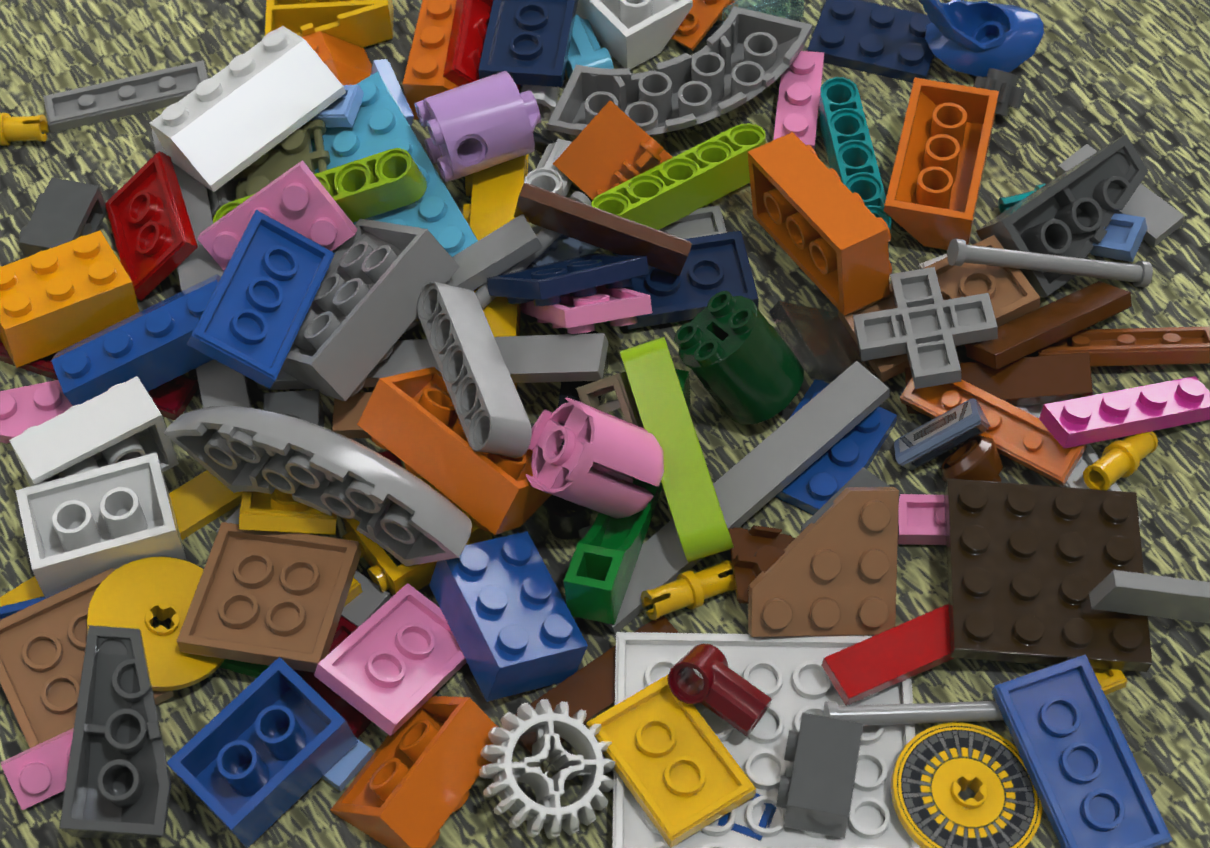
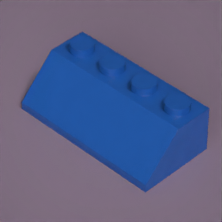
M218 274L57 352L51 362L63 394L72 406L82 404L108 391L112 386L124 383L138 376L148 392L213 360L211 357L186 344L216 288L220 276Z

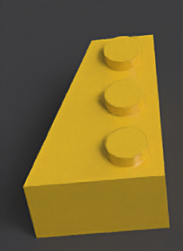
M266 0L265 35L284 26L300 37L321 31L363 48L393 39L392 0Z

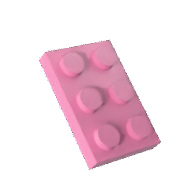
M302 160L202 231L197 239L224 271L256 210L330 251H333L355 236L357 227Z
M605 285L596 287L597 294L591 296L570 297V293L560 295L561 302L554 305L534 306L533 301L521 303V311L523 314L537 318L538 323H552V328H566L569 334H580L594 331L595 323L610 321L611 326L637 323V316L652 314L651 296L623 287L608 289Z
M407 583L320 661L314 676L388 735L392 736L467 661L440 607Z

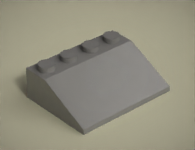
M360 218L355 224L357 227L356 235L332 251L335 255L281 370L314 390H319L325 396L346 401L349 397L358 393L365 384V378L373 368L390 356L395 342L407 329L413 327L420 320L417 312V301L422 287L429 281L449 285L450 277L460 267L428 229Z

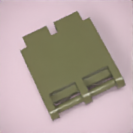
M317 119L305 123L234 177V181H238V184L235 186L236 200L257 193L302 160L313 174H315L316 169L319 172L327 170V165L330 164V155L328 151L324 150L322 136L326 133L324 121ZM311 139L315 140L316 151L312 152Z

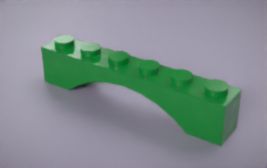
M675 369L690 411L689 371ZM631 477L633 478V484L646 488L653 494V498L646 508L630 517L619 519L599 512L590 530L578 542L564 579L566 604L572 616L615 625L663 488L661 482L659 486H654Z

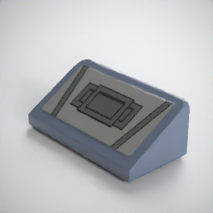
M974 398L969 399L895 440V459L898 465L912 471L988 430L990 424L978 401Z

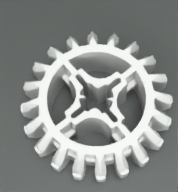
M548 699L540 700L535 710L529 703H524L517 708V716L507 712L501 718L503 728L494 727L488 733V737L494 745H486L482 748L481 756L493 764L483 766L479 770V776L485 779H493L494 783L483 790L484 796L493 797L498 794L501 802L495 806L494 814L501 815L509 809L513 813L509 820L510 828L516 829L526 820L528 836L535 837L544 827L548 839H555L560 835L561 827L568 835H572L579 831V822L589 825L596 820L593 809L601 811L608 805L609 801L602 792H609L614 789L616 782L604 774L615 769V761L603 758L602 754L612 742L602 741L598 743L595 735L600 732L601 724H593L590 728L583 725L587 715L586 710H579L573 717H570L568 702H560L554 712ZM536 731L537 741L532 744V757H524L520 762H512L513 750L519 737ZM560 737L565 739L578 755L565 751L561 745ZM545 759L550 761L548 766L553 764L555 770H560L551 778L547 777L548 771L543 773L540 767H536ZM583 775L582 788L573 804L561 807L560 796L564 794L565 780H571L575 776ZM517 782L526 783L535 791L537 803L524 794Z

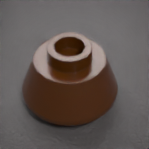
M976 436L959 446L942 464V480L945 483L948 478L1000 482L1002 478L999 476L1003 465L994 440L984 436Z

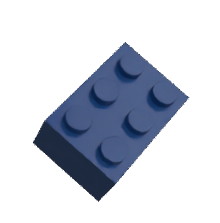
M527 531L468 544L459 558L437 561L429 586L486 702L561 683L577 672L588 645Z
M279 657L167 761V765L210 812L246 848H249L358 743V740L346 720Z

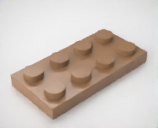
M995 235L974 244L975 246L1004 249ZM947 257L924 267H935L943 300L989 293L998 327L1040 308V296L1020 269L965 262L962 266H951L948 263ZM891 283L890 295L846 316L838 310L840 321L857 346L853 315L896 308ZM907 354L867 360L881 382L905 372V368L910 367Z

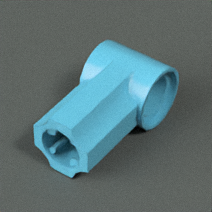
M575 15L566 64L568 79L576 64L593 68L614 69L608 49L600 47L590 22L587 19L580 18L579 15Z

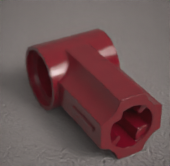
M711 644L694 646L670 669L668 674V686L678 700L686 704L701 703L746 737L752 732L771 705L772 698L728 667L725 655ZM693 668L702 675L703 679L694 672Z

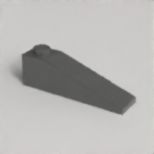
M1121 136L1008 208L976 232L981 241L995 235L1004 249L1086 259L1094 247L1093 244L1100 243L1106 235L1107 231L1105 229L1112 221L1111 218L1114 213L1125 207L1148 173V170L1128 136ZM1020 269L1037 294L1043 298L1049 296L1077 276Z
M89 625L59 828L72 837L135 840L165 837L171 781L141 630Z

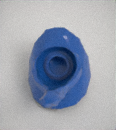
M917 0L923 5L924 11L931 22L926 25L925 40L933 54L954 71L979 77H986L989 68L1009 73L1034 55L1044 35V26L1039 14L1016 5L995 4L988 1L968 2L951 0L945 4L939 0Z

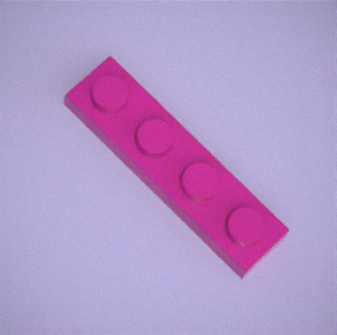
M1196 376L1044 404L1039 419L1065 449L1210 420V391Z

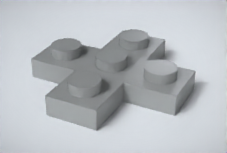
M935 267L890 274L891 289L896 308L853 315L854 330L861 361L907 354L915 389L961 382V368L955 346L998 339V326L989 293L943 300Z

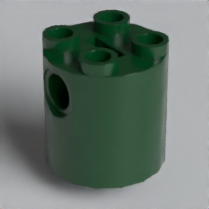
M721 291L709 300L707 307L698 313L691 322L682 325L675 333L674 341L679 346V356L683 363L692 369L705 389L733 421L742 425L758 424L774 417L789 405L798 394L803 383V364L749 298L732 296L729 291Z

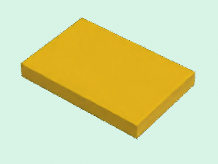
M668 675L586 722L587 728H590L593 724H601L600 732L595 735L598 743L602 741L612 742L603 752L606 759L615 761L614 770L670 848L755 797V786L695 706L678 700L672 694L668 686Z

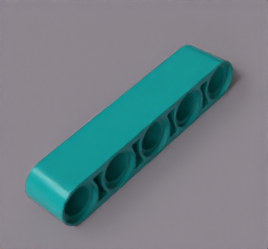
M844 77L828 79L823 83L820 91L819 125L829 166L838 173L841 182L852 193L856 192L861 196L865 206L876 217H881L887 223L891 233L892 218L884 212L886 195L858 88L854 82Z

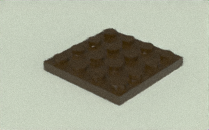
M947 479L944 487L951 658L1056 665L1086 654L1092 668L1147 672L1152 665L1148 616L1092 609L1089 593L1113 570L1144 574L1137 494L1135 492Z

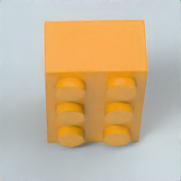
M101 230L80 236L75 240L48 250L37 252L32 256L5 266H0V339L16 368L59 352L140 312L132 280Z

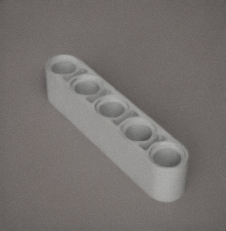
M434 281L427 282L422 287L418 297V316L470 447L479 452L512 458L522 457L530 445L532 437L531 423L477 295L469 289Z

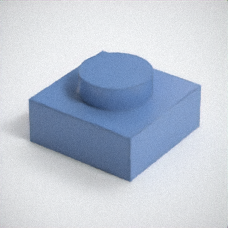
M1114 213L1111 218L1112 221L1105 229L1107 231L1106 235L1100 243L1093 244L1094 247L1091 250V255L1133 262L1148 229L1145 217Z

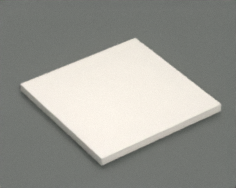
M616 632L615 705L668 675L670 669L694 646L700 644H711L717 647L725 655L728 667L772 698L771 705L747 737L701 703L693 704L755 786L756 793L762 796L756 797L753 800L750 799L730 811L728 823L724 826L717 825L719 819L672 848H921L908 835L900 823L891 796L892 772L900 753L909 741L915 737V724L863 726L845 838L783 827L786 808L776 806L781 776L792 777L794 762L784 760L789 730H800L802 713L823 716L825 702L836 701L838 706H846L821 666L824 657L873 636L751 637L749 634ZM693 668L694 672L703 679L702 675ZM912 678L848 706L913 704ZM614 770V781L616 783L613 789V848H670ZM764 803H770L776 807L769 828L768 824L766 828L758 826L766 807ZM736 823L750 828L756 834L761 835L762 839L759 841L731 829Z

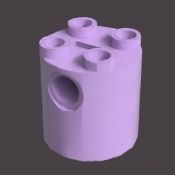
M507 71L427 97L415 103L419 121L422 127H428L430 138L424 140L428 155L433 164L437 163L445 183L535 151L533 130L536 124L541 123L538 104L530 90L519 93L514 80Z

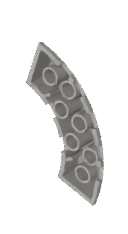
M734 6L721 27L707 39V45L691 56L688 53H684L673 59L657 63L656 70L631 74L629 68L604 69L576 64L547 123V130L579 135L609 100L618 106L648 135L680 130L709 121L746 103L774 83L803 49L812 32V24Z

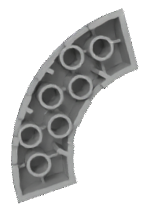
M210 406L181 414L164 432L233 493L253 491L272 494L277 489L281 492L292 494L294 501L310 506L331 516L335 513L343 518H354L360 522L356 529L358 532L384 548L406 567L459 558L471 535L472 522L469 517L428 484L381 454L352 439L311 422L255 408Z

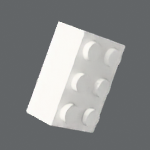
M138 376L124 383L114 385L108 391L82 404L72 406L64 413L38 426L30 427L22 434L9 440L30 486L157 452L163 472L179 464L171 440L164 434L167 428L162 414Z

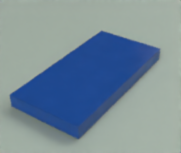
M256 210L186 345L270 389L276 381L335 253Z
M1086 654L993 687L991 692L1061 848H1159L1172 841V837Z

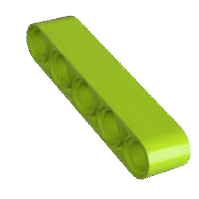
M748 123L734 126L598 195L593 199L591 206L660 230L750 183L748 151L766 144V133L762 127Z
M401 148L389 149L314 174L353 223L357 222L360 218L366 219L418 201L427 189L425 176L410 153ZM254 194L222 205L215 213L213 223Z
M665 337L620 351L644 429L654 435L663 449L664 473L661 483L687 562L689 563L734 548Z

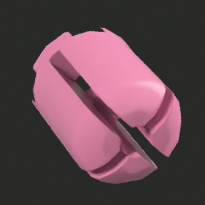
M565 398L568 403L562 404L554 412L544 410L532 427V437L528 449L533 450L531 462L533 476L526 474V478L532 487L616 519L630 517L646 508L652 500L653 494L646 488L633 484V478L631 477L654 486L660 485L664 473L663 449L653 434L644 428L570 398Z

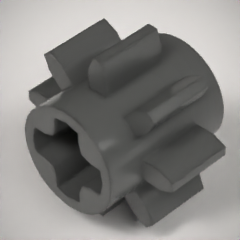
M993 68L988 69L986 78L976 76L973 87L999 91L995 114L1003 117L1008 116L1010 107L1020 109L1025 93L1024 88L1016 87L1019 79L1018 75Z

